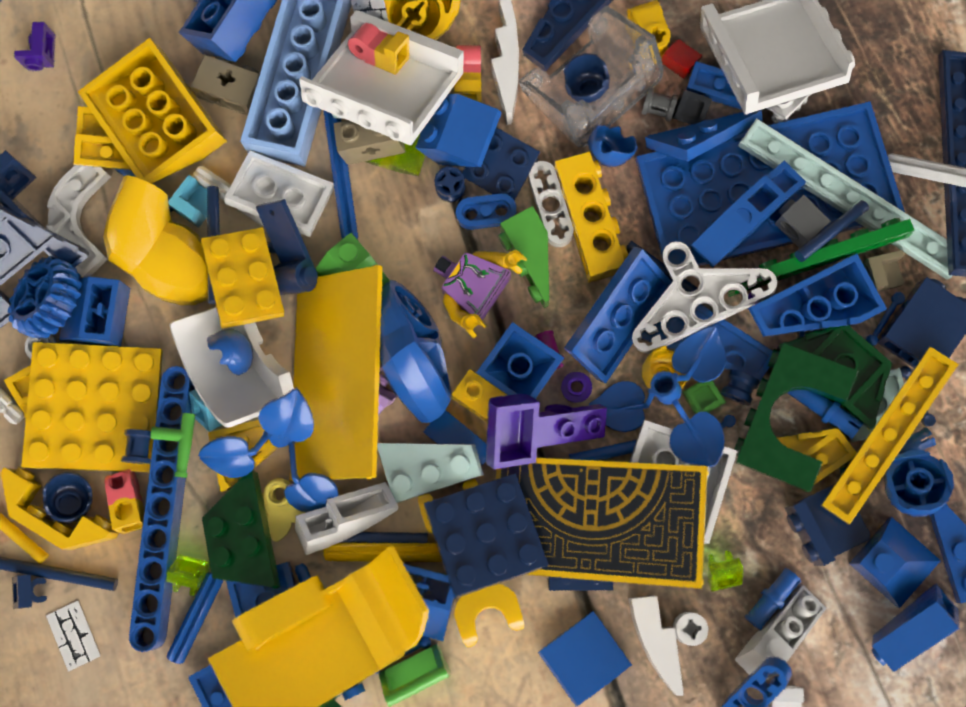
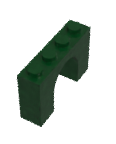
M783 343L781 350H773L767 365L773 368L769 380L762 378L756 396L761 397L758 408L754 409L751 407L744 425L750 427L746 438L739 437L734 450H737L736 456L738 457L736 464L803 491L811 492L823 461L784 446L776 438L770 424L772 406L782 395L795 390L810 391L844 404L849 397L858 370Z

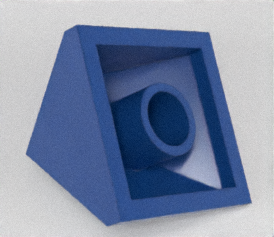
M512 322L476 373L507 395L528 394L536 399L564 357Z

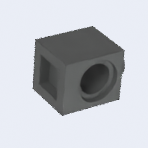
M803 195L796 202L791 198L778 211L781 217L775 225L798 248H801L820 233L831 221Z

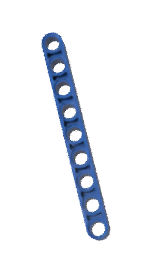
M172 366L166 369L162 375L155 427L181 429L182 414L192 413L189 392L195 390V387L186 369L182 367ZM180 375H184V386L175 390V379ZM180 405L182 410L181 416L172 421L170 412L173 407ZM154 439L129 630V642L136 651L140 652L151 651L161 647L165 643L168 630L186 478L173 476L169 483H164L162 474L165 469L171 467L174 473L177 470L178 444L175 450L168 452L166 449L167 440ZM166 498L170 503V509L165 515H161L158 506ZM162 530L166 535V541L163 546L158 547L155 544L154 538L156 533ZM158 562L162 567V573L155 580L151 576L150 570L152 565ZM150 595H154L158 600V606L154 612H151L146 605ZM147 627L154 633V639L150 645L146 644L142 638L143 631Z

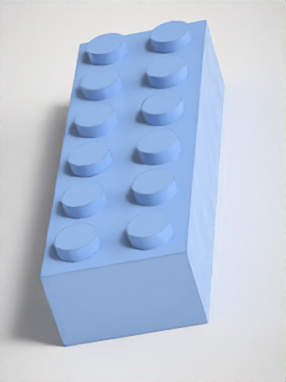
M351 0L281 1L240 140L247 153L251 150L274 160L303 167L306 166L322 109L312 107L302 101L299 79L303 76L312 80L339 48L351 8Z

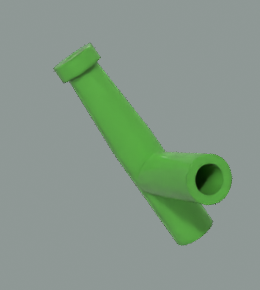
M183 413L181 429L154 426L151 429V439L179 442L177 470L174 473V477L187 478L188 473L186 471L196 414Z

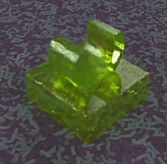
M729 550L725 551V561L718 563L714 560L713 554L708 555V584L711 592L739 586L743 583L744 568L740 558L733 559V555Z
M179 555L167 571L166 582L173 583L172 588L174 592H178L181 586L189 587V595L194 596L209 571L210 562Z

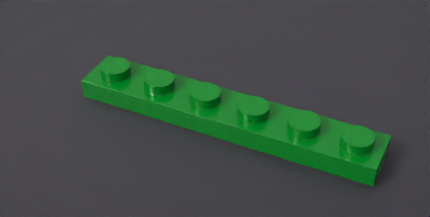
M894 218L882 223L881 229L872 232L868 228L861 229L850 234L851 239L839 242L838 239H832L804 262H800L795 257L794 252L789 255L790 259L779 263L777 259L769 260L760 264L759 268L772 271L777 281L849 258L855 254H861L909 238L915 230L911 219L900 221V218ZM759 277L754 287L748 289L747 281L741 283V285L744 286L746 291L768 285L771 281L769 279L764 281ZM729 290L727 292L728 297L741 294L737 290Z

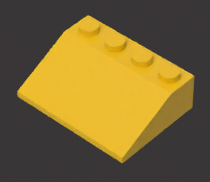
M148 38L77 91L134 175L151 184L203 160L227 142L165 52L151 38Z

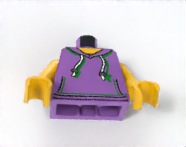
M513 250L509 253L476 251L472 254L464 253L457 264L444 256L436 263L433 271L446 279L441 289L444 295L442 302L453 322L466 329L472 338L477 337L473 331L474 327L480 325L483 328L486 327L483 322L484 318L511 279V271L508 269L517 274L522 273L523 270L516 264L520 260L527 261V258L520 251Z

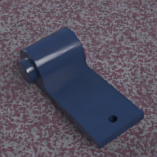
M282 199L257 205L256 210L280 261L273 268L280 295L312 291L317 284V271L286 200Z

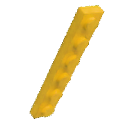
M932 347L927 349L821 504L823 508L847 524H851L958 367V363Z

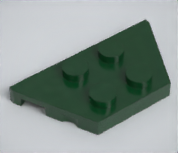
M849 325L825 328L808 333L790 342H784L785 344L858 370L847 401L844 404H840L856 419L862 421L863 425L869 430L875 427L878 410L885 392L886 381L892 366V362ZM783 343L777 347V350H781Z
M252 470L248 475L241 477L202 517L212 578L221 581L239 582L278 589L281 586L259 476L257 472Z

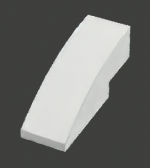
M383 482L327 499L326 507L297 515L295 531L305 554L309 555L365 531L397 511L398 505L387 483Z
M651 595L628 598L632 620L647 658L668 688L677 696L684 695L675 628L671 626L661 627L658 597Z

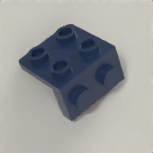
M5 150L0 155V203L4 207L43 226L15 199L37 177Z
M835 484L785 507L788 514L786 516L791 529L798 533L803 543L802 550L810 563L813 562L814 566L828 565L836 561V556L870 539V532L859 512L851 524H847L821 506Z

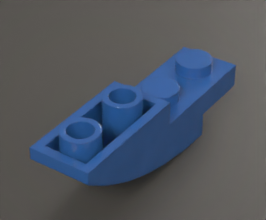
M784 160L735 201L702 233L691 247L714 268L755 232L760 224L805 185L806 181Z

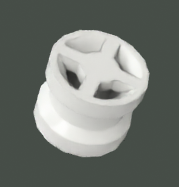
M684 612L679 614L673 622L676 638L686 645H699L708 635L707 622L699 614Z

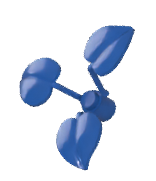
M715 326L694 333L676 348L672 357V366L675 371L685 375L672 374L666 371L657 373L651 380V388L648 389L649 395L646 401L645 393L639 385L630 381H622L607 388L589 405L601 404L607 408V427L619 432H631L642 426L645 420L643 409L650 407L654 396L663 404H673L685 422L677 425L671 432L670 446L673 453L687 464L707 467L715 466L719 462L724 450L725 439L721 424L708 412H699L689 419L678 401L682 393L678 381H688L692 376L697 382H710L720 376L726 366V353L718 329Z
M294 388L287 394L271 400L262 407L259 413V422L264 432L261 439L252 449L248 450V444L243 438L225 436L204 445L198 455L202 462L218 474L229 478H239L248 475L253 470L255 461L251 456L257 454L263 444L269 439L271 444L276 447L289 446L291 477L294 483L285 488L284 494L287 501L294 508L307 513L326 507L327 499L339 496L335 483L323 474L309 473L302 476L301 479L298 477L295 442H301L309 438L314 429L311 409L298 388Z

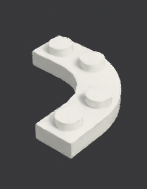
M74 165L59 180L50 195L47 204L49 212L46 228L85 248L89 252V256L75 267L81 277L84 278L91 277L108 258L88 240L82 231L80 222L82 208L88 199L111 176L101 167Z

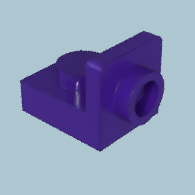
M32 22V34L28 36L30 50L14 51V58L27 70L41 71L43 68H53L55 33L45 22Z

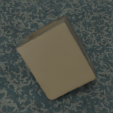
M903 250L870 257L862 262L878 292L901 287L904 284L898 261L905 256Z

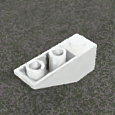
M804 585L800 586L785 602L783 609H778L763 626V629L761 631L758 630L735 658V661L749 675L766 658L778 657L787 662L824 613L826 607ZM769 673L767 679L777 675L778 673Z

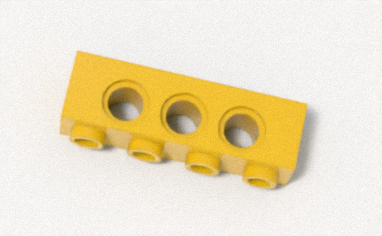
M590 152L555 161L554 168L573 225L574 239L588 283L614 276L628 256L625 245L619 244L617 234H620L618 221L615 216H610L607 207L611 206L608 190L606 188L602 189L599 178H602L599 162L597 160L593 161ZM578 184H586L591 188V191L583 194L578 192L575 187ZM593 211L599 215L600 219L596 222H590L584 217V214ZM602 239L608 243L609 248L604 251L597 250L593 242Z

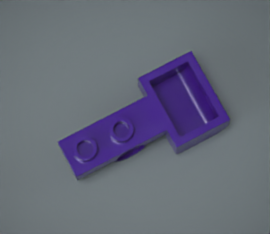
M528 394L493 397L489 399L486 464L492 469H500L536 463L538 447L604 438L607 408L601 404L574 408L562 404L547 405L544 412H539L540 402Z

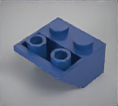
M80 278L79 281L82 283V287L79 289L81 296L76 301L77 307L71 312L72 317H68L65 321V326L61 327L59 341L121 347L131 288L116 279Z
M403 563L429 609L428 619L422 636L444 641L455 599L447 574Z

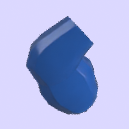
M390 280L382 286L380 362L386 380L405 407L421 423H430L438 419L445 412L452 398L443 349L441 348L440 331L422 303L402 284L395 280Z

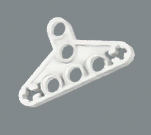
M672 242L663 250V260L673 282L635 328L632 335L633 344L638 351L649 354L662 346H668L760 303L775 293L777 286L776 276L772 271L763 268L699 269L688 246L682 242ZM675 249H680L686 254L685 261L678 265L672 264L668 260L669 253ZM688 276H694L700 282L698 289L693 292H687L681 286L683 279ZM759 277L764 281L768 279L771 281L768 283L767 291H763L761 287L752 290L751 295L753 298L748 299L747 291L741 285V283L747 281L748 289L754 287ZM729 290L739 291L743 297L741 303L736 306L726 304L724 301L726 292ZM703 303L711 305L714 310L713 315L706 320L699 319L695 315V309ZM672 317L681 318L685 323L683 330L679 333H671L666 328L668 320ZM661 322L662 331L667 338L662 340L659 334L652 338V345L647 346L645 342L639 344L638 341L642 339L641 333L647 331L649 335L658 332L654 325Z

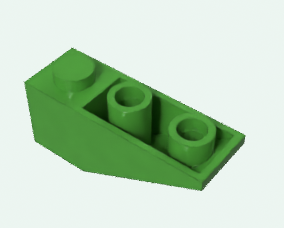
M531 206L501 222V234L498 237L506 251L510 249L511 251L518 250L527 258V261L520 260L516 264L523 270L519 275L520 277L524 275L527 277L531 285L527 288L535 303L541 302L545 309L549 305L548 231L534 207Z

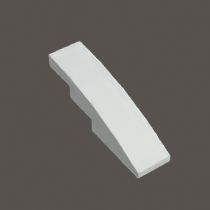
M499 0V14L503 27L495 29V43L499 57L491 59V72L506 125H509L513 122L517 100L519 47L512 1Z

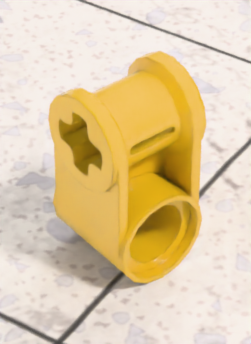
M653 0L628 8V22L643 56L649 61H660L662 55L668 49L671 33L659 1Z

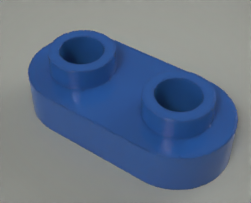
M507 194L468 197L461 200L456 207L458 223L468 230L500 227L501 222L516 215V203ZM504 208L507 213L499 216L496 214V210ZM473 211L477 216L474 219H468L466 214Z

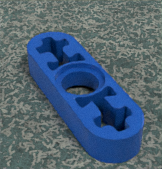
M766 658L725 699L722 707H739L740 704L744 707H767L786 688L792 675L790 666L781 658ZM777 672L780 675L775 676L770 683L766 681L769 673ZM747 688L759 690L763 695V699L756 700L750 697L747 693Z

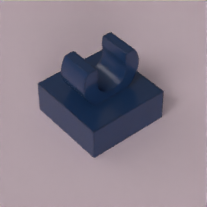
M31 575L12 577L13 609L32 607V602L41 603L46 601L47 596L38 597L33 593L34 587L37 584H45L46 579L36 578L31 580Z

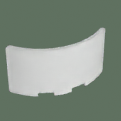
M216 307L174 320L169 324L176 348L193 386L211 414L224 427H232L258 417L260 410L265 404L294 389L290 372L284 369L272 354L265 356L259 345L263 343V339L255 322L229 327L245 335L253 350V361L250 369L239 376L233 374L227 365L220 364L223 356L221 350H210L208 348L207 338L216 332L224 330L221 329Z

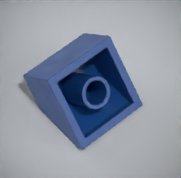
M448 94L421 131L415 148L438 165L481 167L502 112L499 109L460 94Z

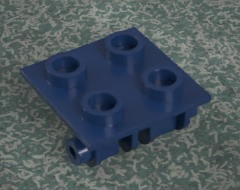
M496 127L482 166H465L462 173L465 179L489 193L507 194L515 201L533 165L539 161L540 151Z

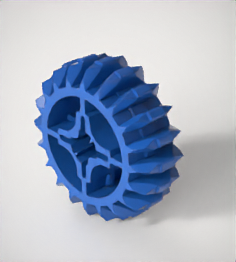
M42 257L38 262H33L31 268L26 269L23 277L18 279L19 283L16 288H13L14 294L9 299L11 305L8 308V313H10L9 321L12 323V327L28 337L47 339L51 334H56L59 327H64L67 318L72 317L71 312L77 307L76 301L81 296L79 289L82 287V283L79 281L81 275L77 272V269L72 267V264L59 258L53 260L50 257Z

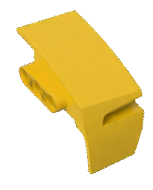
M391 545L369 564L326 589L319 576L316 575L241 614L232 621L241 640L209 657L208 661L232 707H319L405 655L404 652L417 645L424 633L429 609L394 546Z

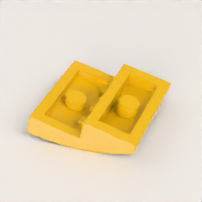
M78 106L74 165L131 170L90 109Z

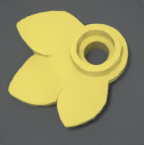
M283 478L271 480L267 483L262 493L270 536L275 542L280 541L288 534L292 523L296 521L297 515L305 513L294 508L287 501L286 497L282 500L276 499L275 492L277 489L283 488L285 491V488L292 484Z

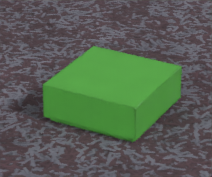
M713 380L706 383L698 382L682 392L694 414L699 412L709 413L726 403Z

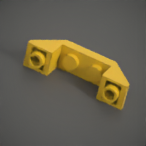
M18 466L17 469L7 467L2 469L1 478L8 516L58 548L74 550L113 540L119 535L118 532L112 530L111 521L98 514L95 517L82 516L74 530L65 523L57 521L53 523L45 518L46 512L43 509L30 504L42 486L33 480L35 474L21 466Z

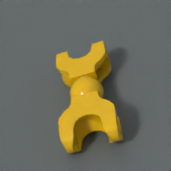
M473 478L463 483V490L478 486L477 480ZM426 493L418 496V504L425 527L433 535L424 509V503L432 501L433 497ZM496 584L461 596L454 610V618L463 643L467 648L475 646L477 643L478 635L475 620L484 609L495 608L501 611L512 630L524 629V620L516 594L510 588Z

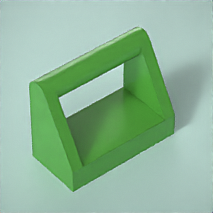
M438 643L379 672L383 695L389 707L451 675V671Z

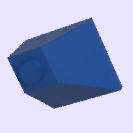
M889 517L849 564L897 608H900L941 560L893 517Z

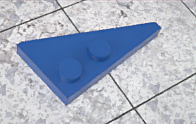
M762 110L748 114L740 112L648 135L645 137L646 148L690 161L749 129L756 118L762 122Z

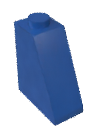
M934 584L873 635V648L871 649L873 655L881 665L887 664L895 672L960 629L958 608L938 584Z

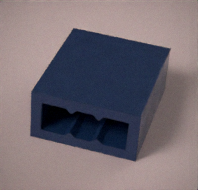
M925 277L914 286L878 338V344L913 368L917 366L929 347L950 358L966 334V299L959 296L956 297L947 291L946 286L942 282Z

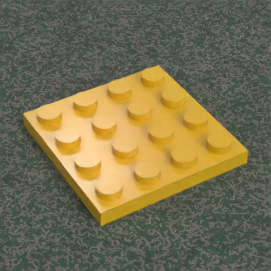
M33 342L21 467L115 472L131 469L132 472L149 473L151 462L150 464L121 462V457L125 455L127 436L124 435V430L151 431L152 427L156 425L162 349ZM151 438L148 451V458L150 459L152 457L154 439Z

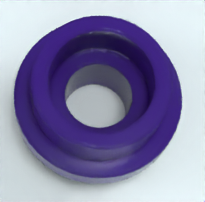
M571 372L564 377L561 383V392L568 401L581 403L590 396L592 382L582 372ZM573 382H580L583 389L580 392H574L571 389V384Z

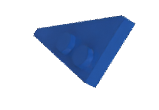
M945 504L938 512L929 516L956 603H965L966 525Z

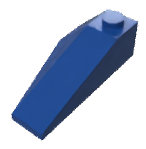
M858 254L748 308L763 337L859 324L887 310Z

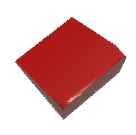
M678 39L664 52L661 63L685 79L694 68L695 62H699L703 55Z

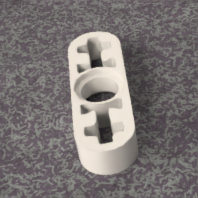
M546 161L536 162L529 173V184L538 214L548 231V243L554 247H564L572 240L573 225L560 183L552 164ZM540 170H543L544 174H550L547 176L548 189L544 191L541 179H535ZM547 197H554L558 200L560 206L553 212L546 211L542 206L543 200ZM558 217L561 230H567L564 233L563 239H559L558 235L551 234L555 230L553 219Z

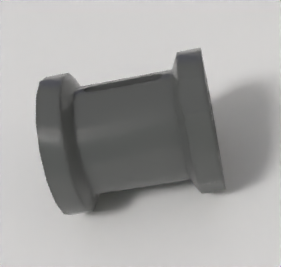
M648 88L641 114L646 115L650 113L665 117V120L670 122L678 95L673 94L670 97L655 93L652 88Z

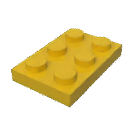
M263 227L201 238V245L221 329L284 317V308Z

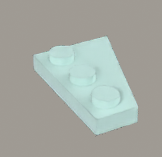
M377 443L389 489L396 503L484 475L475 444Z

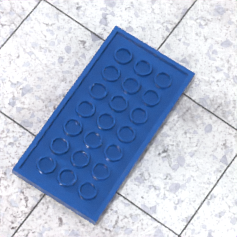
M871 101L768 125L905 212ZM748 130L690 161L660 152H652L636 157L635 161L662 260L665 247L677 241L688 246L698 266L708 264L691 245L765 174L768 175L774 170L738 146ZM803 187L791 197L796 202L805 195L831 221L827 226L843 215L842 212ZM788 201L760 224L755 232L723 260L794 244L775 225L781 217L778 211ZM854 221L841 232L864 226ZM675 249L668 255L670 263L675 265L683 263L686 259L685 252L680 249Z

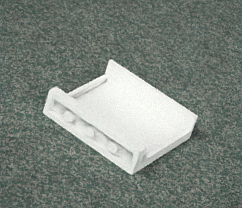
M763 0L718 14L713 3L701 7L700 28L744 114L848 83L850 80L852 68L855 66L854 56L850 50L845 48L839 30L837 28L834 29L826 8L821 7L818 0Z
M356 10L350 17L352 32L312 80L303 76L300 77L302 101L312 107L320 108L339 118L347 119L366 129L374 130L395 141H401L411 146L463 75L464 51ZM364 23L373 24L380 31L393 36L398 31L409 35L410 58L396 75L366 63L355 57L349 50L348 40Z

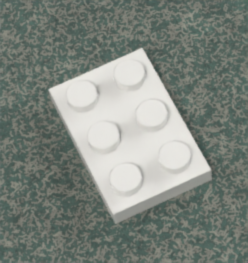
M250 150L224 200L225 204L260 218L256 210L257 205L285 199L300 234L311 237L334 190V183Z

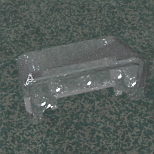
M607 5L589 21L588 35L590 41L549 76L543 69L535 68L518 81L525 95L573 144L581 148L588 145L589 136L596 126L605 125L610 127L647 94L648 88L653 89L660 82L664 72L655 36ZM584 53L596 54L605 61L610 76L608 90L592 103H587L583 99L579 102L572 100L565 89V66L574 57Z

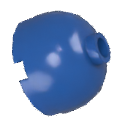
M910 450L899 454L889 466L884 478L885 494L890 503L900 512L913 517H926L938 512L949 501L954 488L953 473L947 463L941 458L938 460L930 456V452L924 450Z

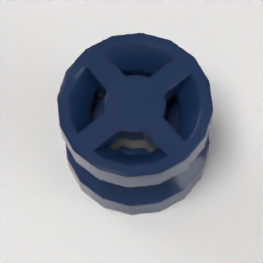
M449 166L437 172L435 187L438 197L445 202L451 203L460 200L464 196L465 179L463 173L458 168Z
M731 370L728 375L730 379L728 386L723 387L721 394L736 403L750 406L753 400L752 392L758 388L760 381L745 372Z

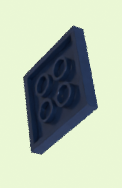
M516 473L424 503V509L455 599L546 568L549 565Z

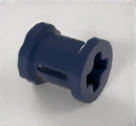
M124 430L127 441L125 455L121 457V462L150 464L151 459L148 458L151 431Z

